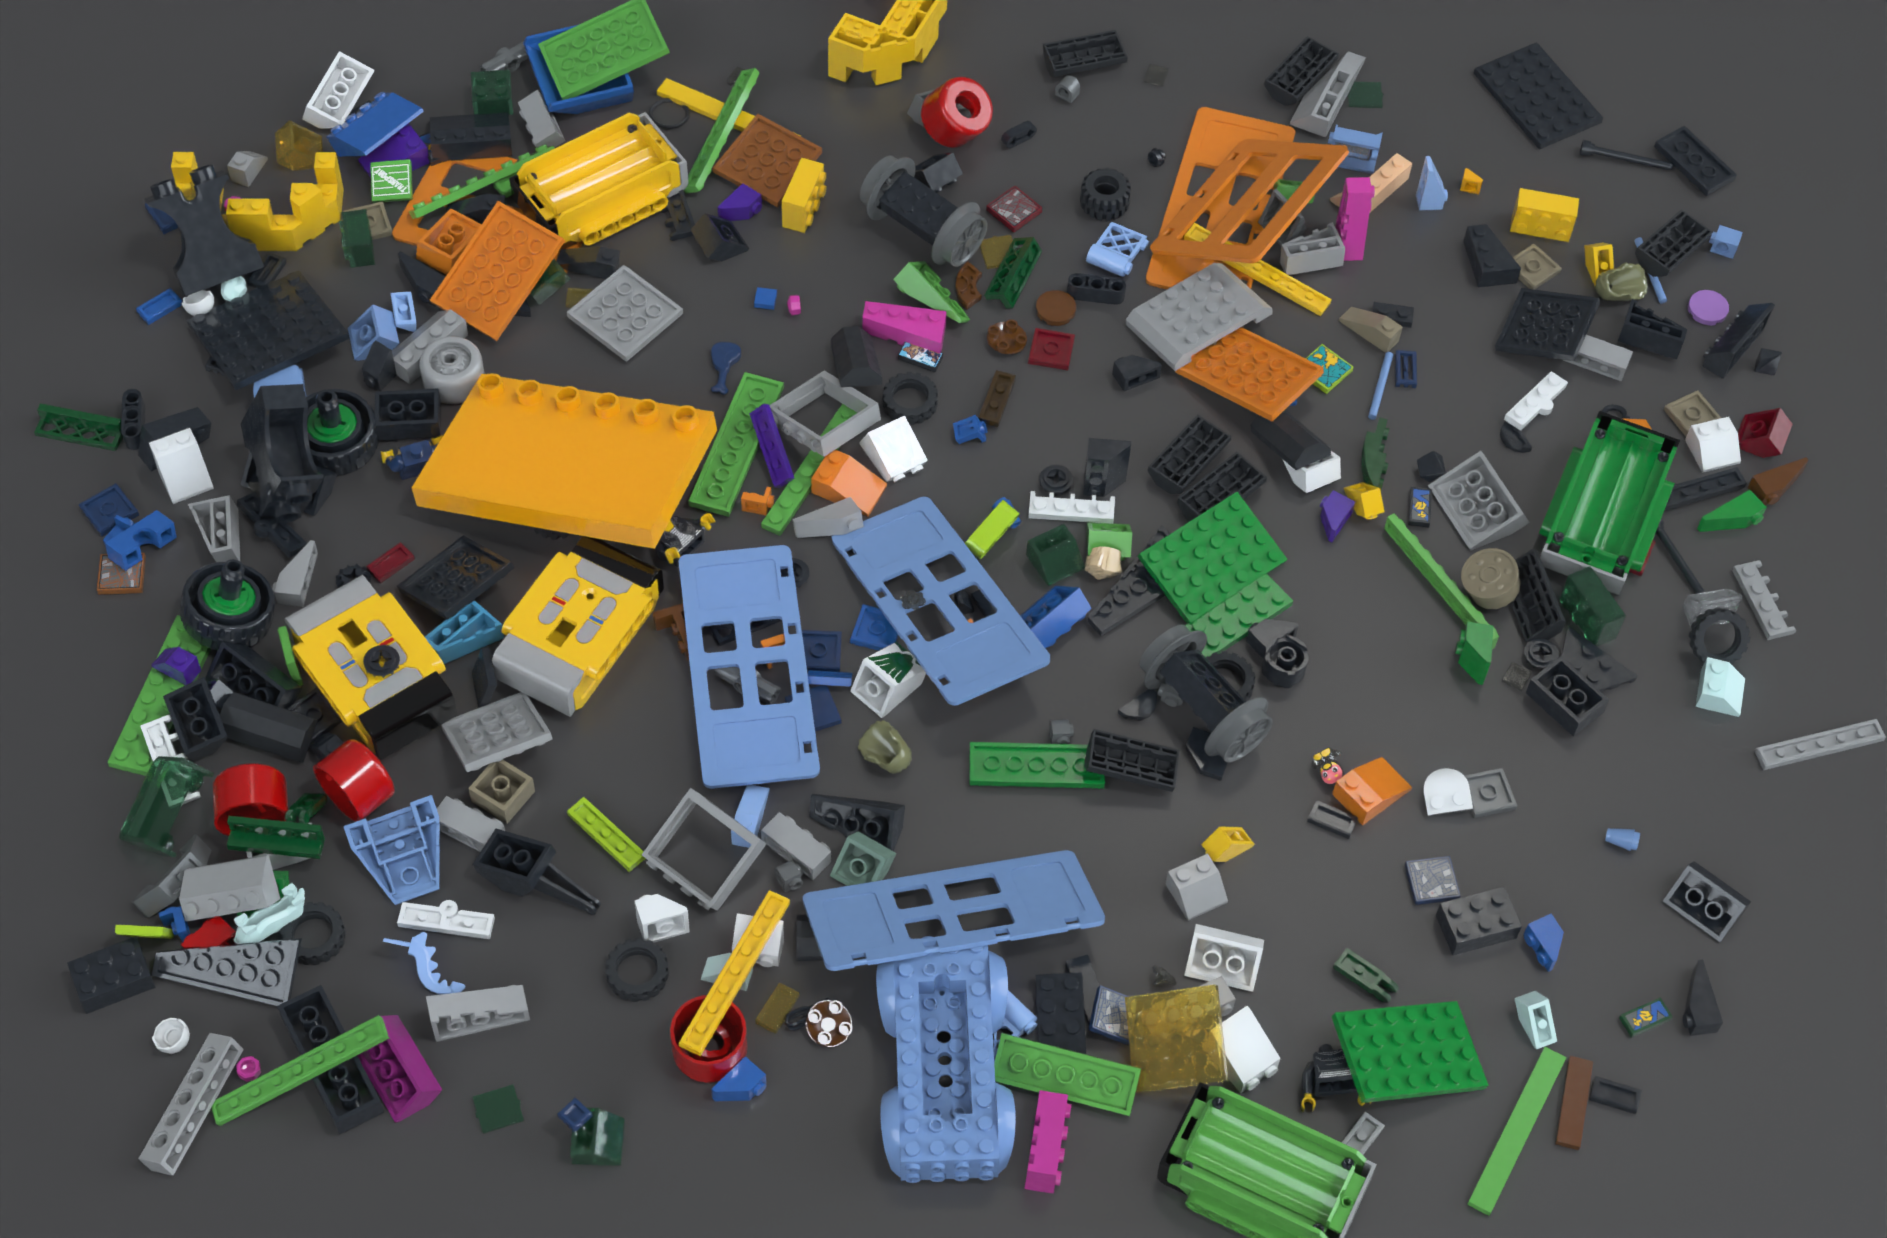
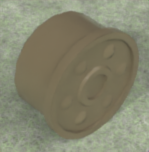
M1497 548L1480 550L1470 556L1462 568L1461 579L1463 586L1478 606L1485 609H1499L1511 603L1519 593L1520 580L1517 563L1504 550Z

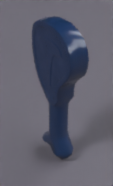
M718 342L712 347V363L719 372L717 384L711 387L713 393L720 392L722 395H726L729 391L725 385L727 373H729L731 366L736 364L741 358V348L737 344Z

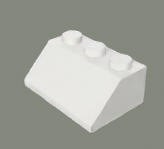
M1196 924L1184 976L1205 981H1211L1222 976L1228 986L1253 992L1264 940Z

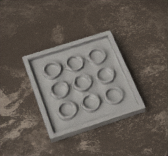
M625 265L620 267L567 311L569 319L626 362L683 314V308Z
M522 692L441 722L446 737L467 772L478 770L482 766L499 762L503 758L520 754L529 748L541 746L553 740L551 732L529 697Z

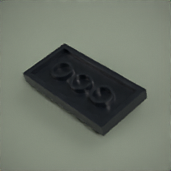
M1685 126L1655 142L1654 147L1706 196L1736 179L1737 174Z
M1083 972L1036 975L1038 1042L1086 1054Z

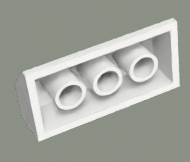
M339 51L306 106L302 120L319 129L342 125L370 80L374 70Z

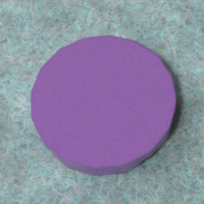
M1701 290L1691 296L1688 302L1689 314L1691 312L1695 321L1703 325L1712 326L1725 320L1729 312V304L1721 294L1711 290Z

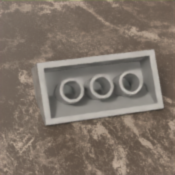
M451 309L438 311L392 350L397 376L409 385L421 376L420 357L424 349L439 338L448 336L466 338L468 336L466 320Z
M269 855L184 870L179 897L185 921L268 908L281 899Z

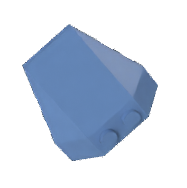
M432 795L410 802L411 806L369 821L365 818L343 826L350 848L394 905L440 890V817Z

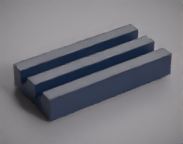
M1396 350V387L1404 385V387L1408 388V385H1412V388H1416V351ZM1400 355L1403 356V378H1404V379H1401V359H1400ZM1408 356H1411L1412 380L1408 379Z

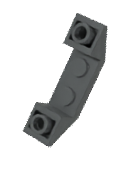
M194 834L179 850L183 856L155 885H147L132 901L147 918L167 907L180 896L184 870L207 865L212 850L197 834Z

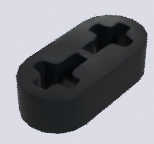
M1025 121L1007 130L1002 135L1001 141L1008 148H1013L1031 139L1036 134L1037 128L1031 121Z

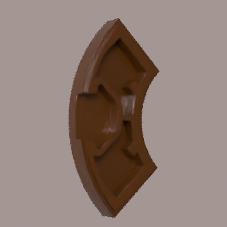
M966 262L961 267L956 278V294L966 310L982 298L976 287L978 280L982 277V272L969 262Z

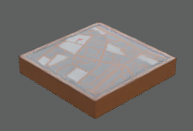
M141 553L143 560L126 571L108 559V554H100L97 583L98 595L143 593L145 553Z

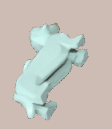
M291 883L281 890L285 896L278 903L255 911L249 918L245 913L236 917L234 921L238 927L234 937L235 944L261 942L271 934L278 932L289 922L300 917L303 913L305 900L304 889L300 888L297 892V888Z

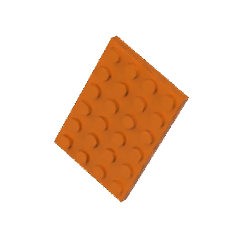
M498 201L430 301L443 310H453L466 320V324L497 341L565 240Z
M1240 327L1219 339L1216 345H1209L1192 355L1191 362L1175 372L1273 421L1324 373L1322 366Z

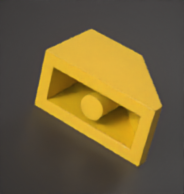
M1596 243L1584 245L1586 267L1594 286L1599 274L1614 269L1612 244Z
M1364 482L1344 487L1347 497L1355 501L1354 510L1357 515L1365 519H1374L1378 517V514L1385 512L1379 487Z
M1219 826L1201 845L1212 861L1227 862L1252 848L1255 844L1242 827Z

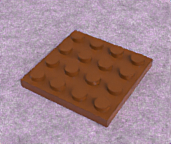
M757 113L714 165L713 173L737 186L744 183L760 193L763 200L779 207L801 158L816 161L823 152L822 148Z

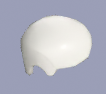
M201 290L184 297L182 305L186 312L192 316L197 314L204 315L213 308L214 297L210 290Z
M168 1018L157 1025L152 1040L156 1048L161 1052L174 1054L180 1052L187 1045L190 1033L184 1021L177 1018Z

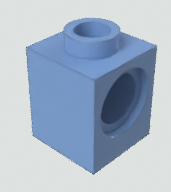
M1719 225L1717 232L1713 231L1709 243L1712 244L1710 252L1733 259L1743 232Z

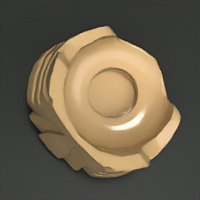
M1110 547L1093 548L1090 556L1086 557L1085 571H1088L1097 580L1119 575L1122 572L1121 552Z

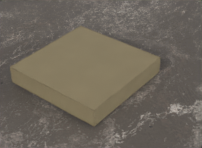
M383 201L344 211L353 244L392 235V228Z
M1532 244L1513 257L1521 267L1518 279L1529 289L1535 290L1559 274L1562 269L1535 244Z
M1698 390L1665 405L1663 409L1685 436H1687L1691 425L1721 419L1719 414Z

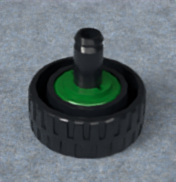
M327 389L307 396L308 441L315 466L328 469L337 473V476L357 471L367 464L375 454L378 446V433L376 423L374 422L376 418L368 402L361 396L342 389Z
M230 559L226 562L208 564L196 570L187 579L183 587L180 604V618L183 627L194 640L211 649L218 650L222 641L251 647L260 642L271 627L275 608L274 591L261 573L242 564L238 560Z

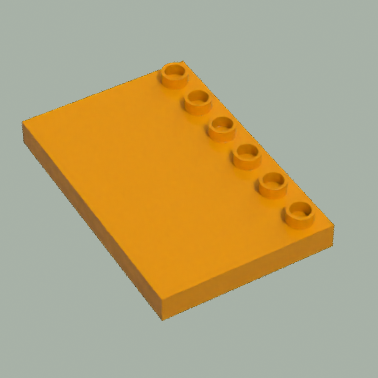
M494 373L481 374L413 484L412 492L416 505L419 507L655 549L717 432L714 412L695 409L688 405L676 406L658 403L651 399L639 400L621 397L609 392L597 393L579 390L573 386L560 387L542 384L535 380L524 381L506 378Z

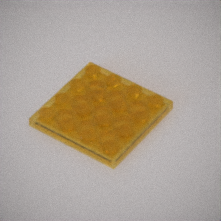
M1214 984L1125 997L1131 1065L1141 1068L1136 1093L1228 1081L1218 985Z

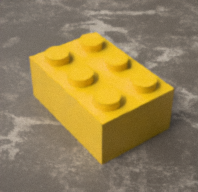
M801 158L782 199V227L805 233L807 227L812 225L814 211H818L820 198L824 197L826 193V186L824 185L826 172H824L823 163Z
M1520 188L1512 213L1510 232L1569 242L1578 214L1579 198Z

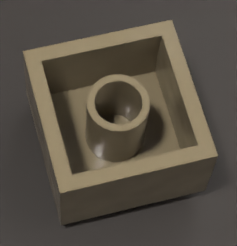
M504 760L490 763L468 788L472 803L506 824L510 822L535 792L533 778Z

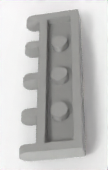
M1758 560L1734 566L1732 571L1767 640L1794 634L1796 632L1795 627H1787L1784 618L1788 616L1787 611H1779L1774 602L1779 599L1778 594H1770L1766 586L1770 582L1769 577H1761L1758 568L1762 566L1761 561Z

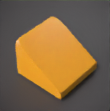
M1465 168L1460 191L1479 195L1483 179L1468 168Z

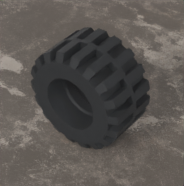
M1098 168L1096 171H1090L1089 175L1086 174L1082 181L1081 208L1084 209L1086 214H1090L1091 218L1094 219L1096 217L1100 221L1102 219L1110 221L1112 218L1115 220L1118 219V216L1122 217L1125 211L1128 210L1131 184L1129 179L1124 177L1122 172L1118 173L1116 169L1109 170V168H1105L1102 170Z

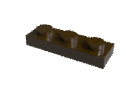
M996 370L978 418L980 421H984L986 425L999 426L1014 386L1016 375Z

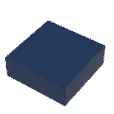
M576 1097L557 1114L558 1118L574 1133L593 1116L592 1112Z

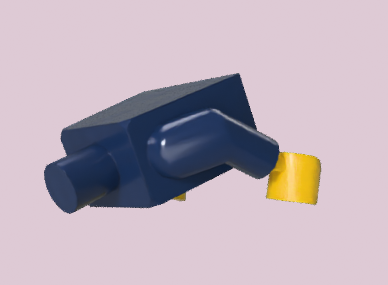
M443 435L431 438L432 444L429 440L403 446L399 448L398 454L395 457L393 449L386 452L381 451L382 463H386L392 471L399 472L402 480L419 476Z

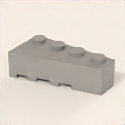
M523 985L426 996L436 1042L530 1020Z

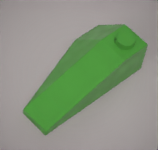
M925 261L909 262L893 279L901 292L908 294L935 310L946 311V316L958 323H967L970 320L961 306L955 300L949 298L950 291L940 286L939 282L941 279Z

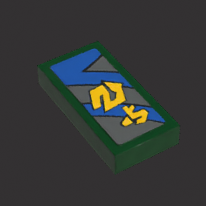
M1661 997L1623 1013L1619 1017L1631 1038L1664 1024L1673 1018Z

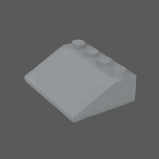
M1479 451L1428 485L1470 550L1509 536L1530 523L1482 451Z

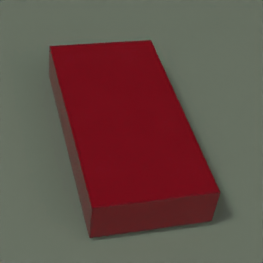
M400 542L367 565L366 568L381 584L415 560V558Z

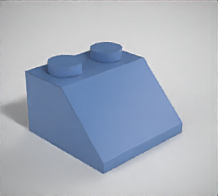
M376 305L370 306L348 327L353 356L356 361L367 358L375 340L391 350L399 344L393 313Z

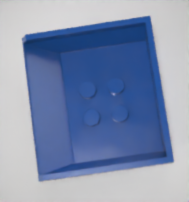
M575 26L535 34L525 38L523 44L548 112L579 114L633 100L634 89L628 73L577 97L565 100L561 98L538 44Z

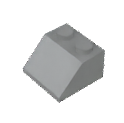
M1208 853L1168 871L1165 885L1188 921L1228 903L1220 873Z

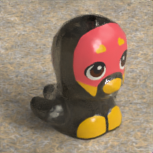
M1331 747L1313 755L1314 759L1312 761L1313 769H1317L1319 766L1322 780L1328 785H1334L1337 780L1344 776V770L1336 760V757L1341 756L1342 753Z

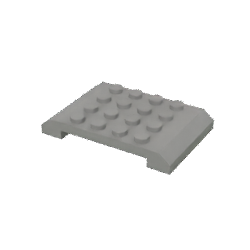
M1213 263L1134 308L1126 318V325L1176 371L1190 363L1192 355L1252 320L1257 324L1272 315V308L1224 264Z

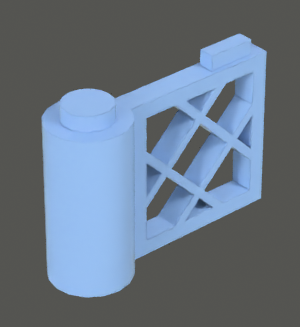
M1111 222L1097 243L1091 246L1086 262L1124 277L1126 274L1129 275L1133 267L1131 262L1140 249L1145 250L1149 241L1147 236ZM1111 231H1117L1121 235L1113 236ZM1134 238L1139 240V242L1130 243L1129 239ZM1124 240L1126 244L1117 245L1116 241ZM1111 242L1112 247H1106L1102 244ZM1129 250L1131 254L1128 256L1121 253V251Z
M1008 990L1006 1012L1001 1028H1007L1013 1036L1017 1037L1025 1033L1030 1034L1037 1027V1017ZM997 1032L994 1033L993 1040L994 1062L998 1050L997 1044L1000 1042V1040H997Z

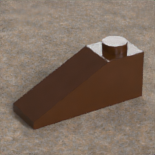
M1805 457L1756 474L1752 477L1747 488L1764 505H1773L1780 500L1803 473L1809 460Z

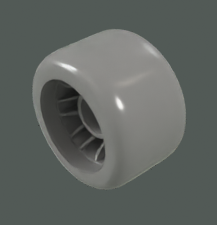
M448 336L439 338L430 343L420 357V372L423 386L425 389H439L441 403H464L481 374H485L479 349L471 341L462 337Z

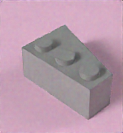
M1333 222L1329 223L1325 229L1320 231L1318 229L1313 230L1309 236H1300L1282 244L1280 264L1284 273L1292 275L1343 266L1345 246Z
M230 495L188 504L215 561L226 562L230 559L240 561L238 508Z

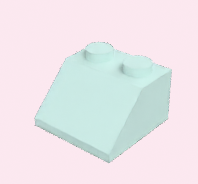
M1707 657L1700 673L1696 707L1739 717L1745 678L1729 662Z

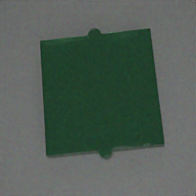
M1381 82L1353 83L1347 95L1349 107L1383 108L1382 98L1384 93L1381 91Z
M513 1084L473 1096L477 1111L475 1116L479 1118L483 1134L524 1121L520 1108L521 1100L517 1098Z

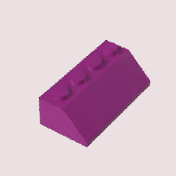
M389 1015L381 1016L389 1039L357 1056L396 1123L429 1106L442 1091V1088L399 1016Z

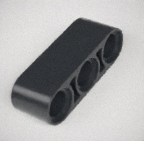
M1082 273L1071 274L1068 278L1067 293L1074 300L1118 305L1125 299L1126 283L1121 278Z
M128 389L122 396L121 432L127 448L131 450L139 449L141 428L145 424L146 408L141 392L137 389Z

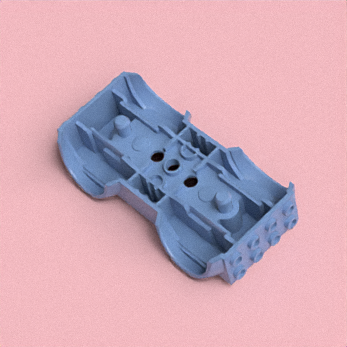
M925 936L921 939L932 938V936ZM937 945L925 946V948L936 947ZM988 945L879 963L877 965L876 984L880 1015L885 1032L896 1038L898 1085L883 1094L880 1115L883 1144L891 1170L901 1177V1181L906 1180L909 1183H917L920 1180L942 1182L945 1179L966 1181L969 1178L991 1180L994 1177H998V1174L1007 1167L1014 1144L1016 1124L1013 1094L1010 1089L995 1082L993 1034L1003 1024L1008 996V975L1004 959L989 951ZM942 1031L948 1032L951 1036L950 1041L947 1043L939 1042L937 1040L938 1033ZM942 1056H948L951 1059V1063L942 1065L938 1062V1059ZM944 1075L950 1076L953 1080L952 1085L942 1087L939 1084L940 1077Z

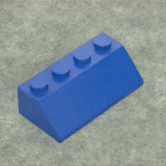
M1054 586L1020 616L1046 648L1052 646L1060 635L1070 631L1071 626L1075 622L1085 618L1086 613L1092 608L1080 587Z

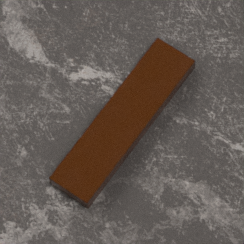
M1570 1056L1568 1059L1555 1141L1556 1145L1579 1150L1581 1147L1593 1061Z

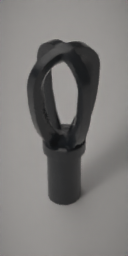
M814 1005L802 1006L789 1011L785 1016L786 1026L792 1031L804 1027L807 1015L795 1022L790 1023L789 1021L808 1013Z

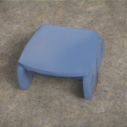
M291 365L254 382V397L260 386L303 384L305 390L302 368H299L297 365Z

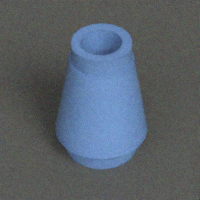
M1608 828L1605 841L1628 851H1631V849L1637 850L1640 833L1635 832V829Z

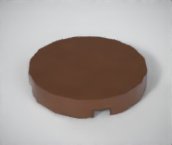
M1051 290L1043 293L1038 298L1036 313L1041 321L1042 319L1046 321V324L1061 326L1069 323L1074 318L1076 303L1074 298L1068 293L1060 290Z

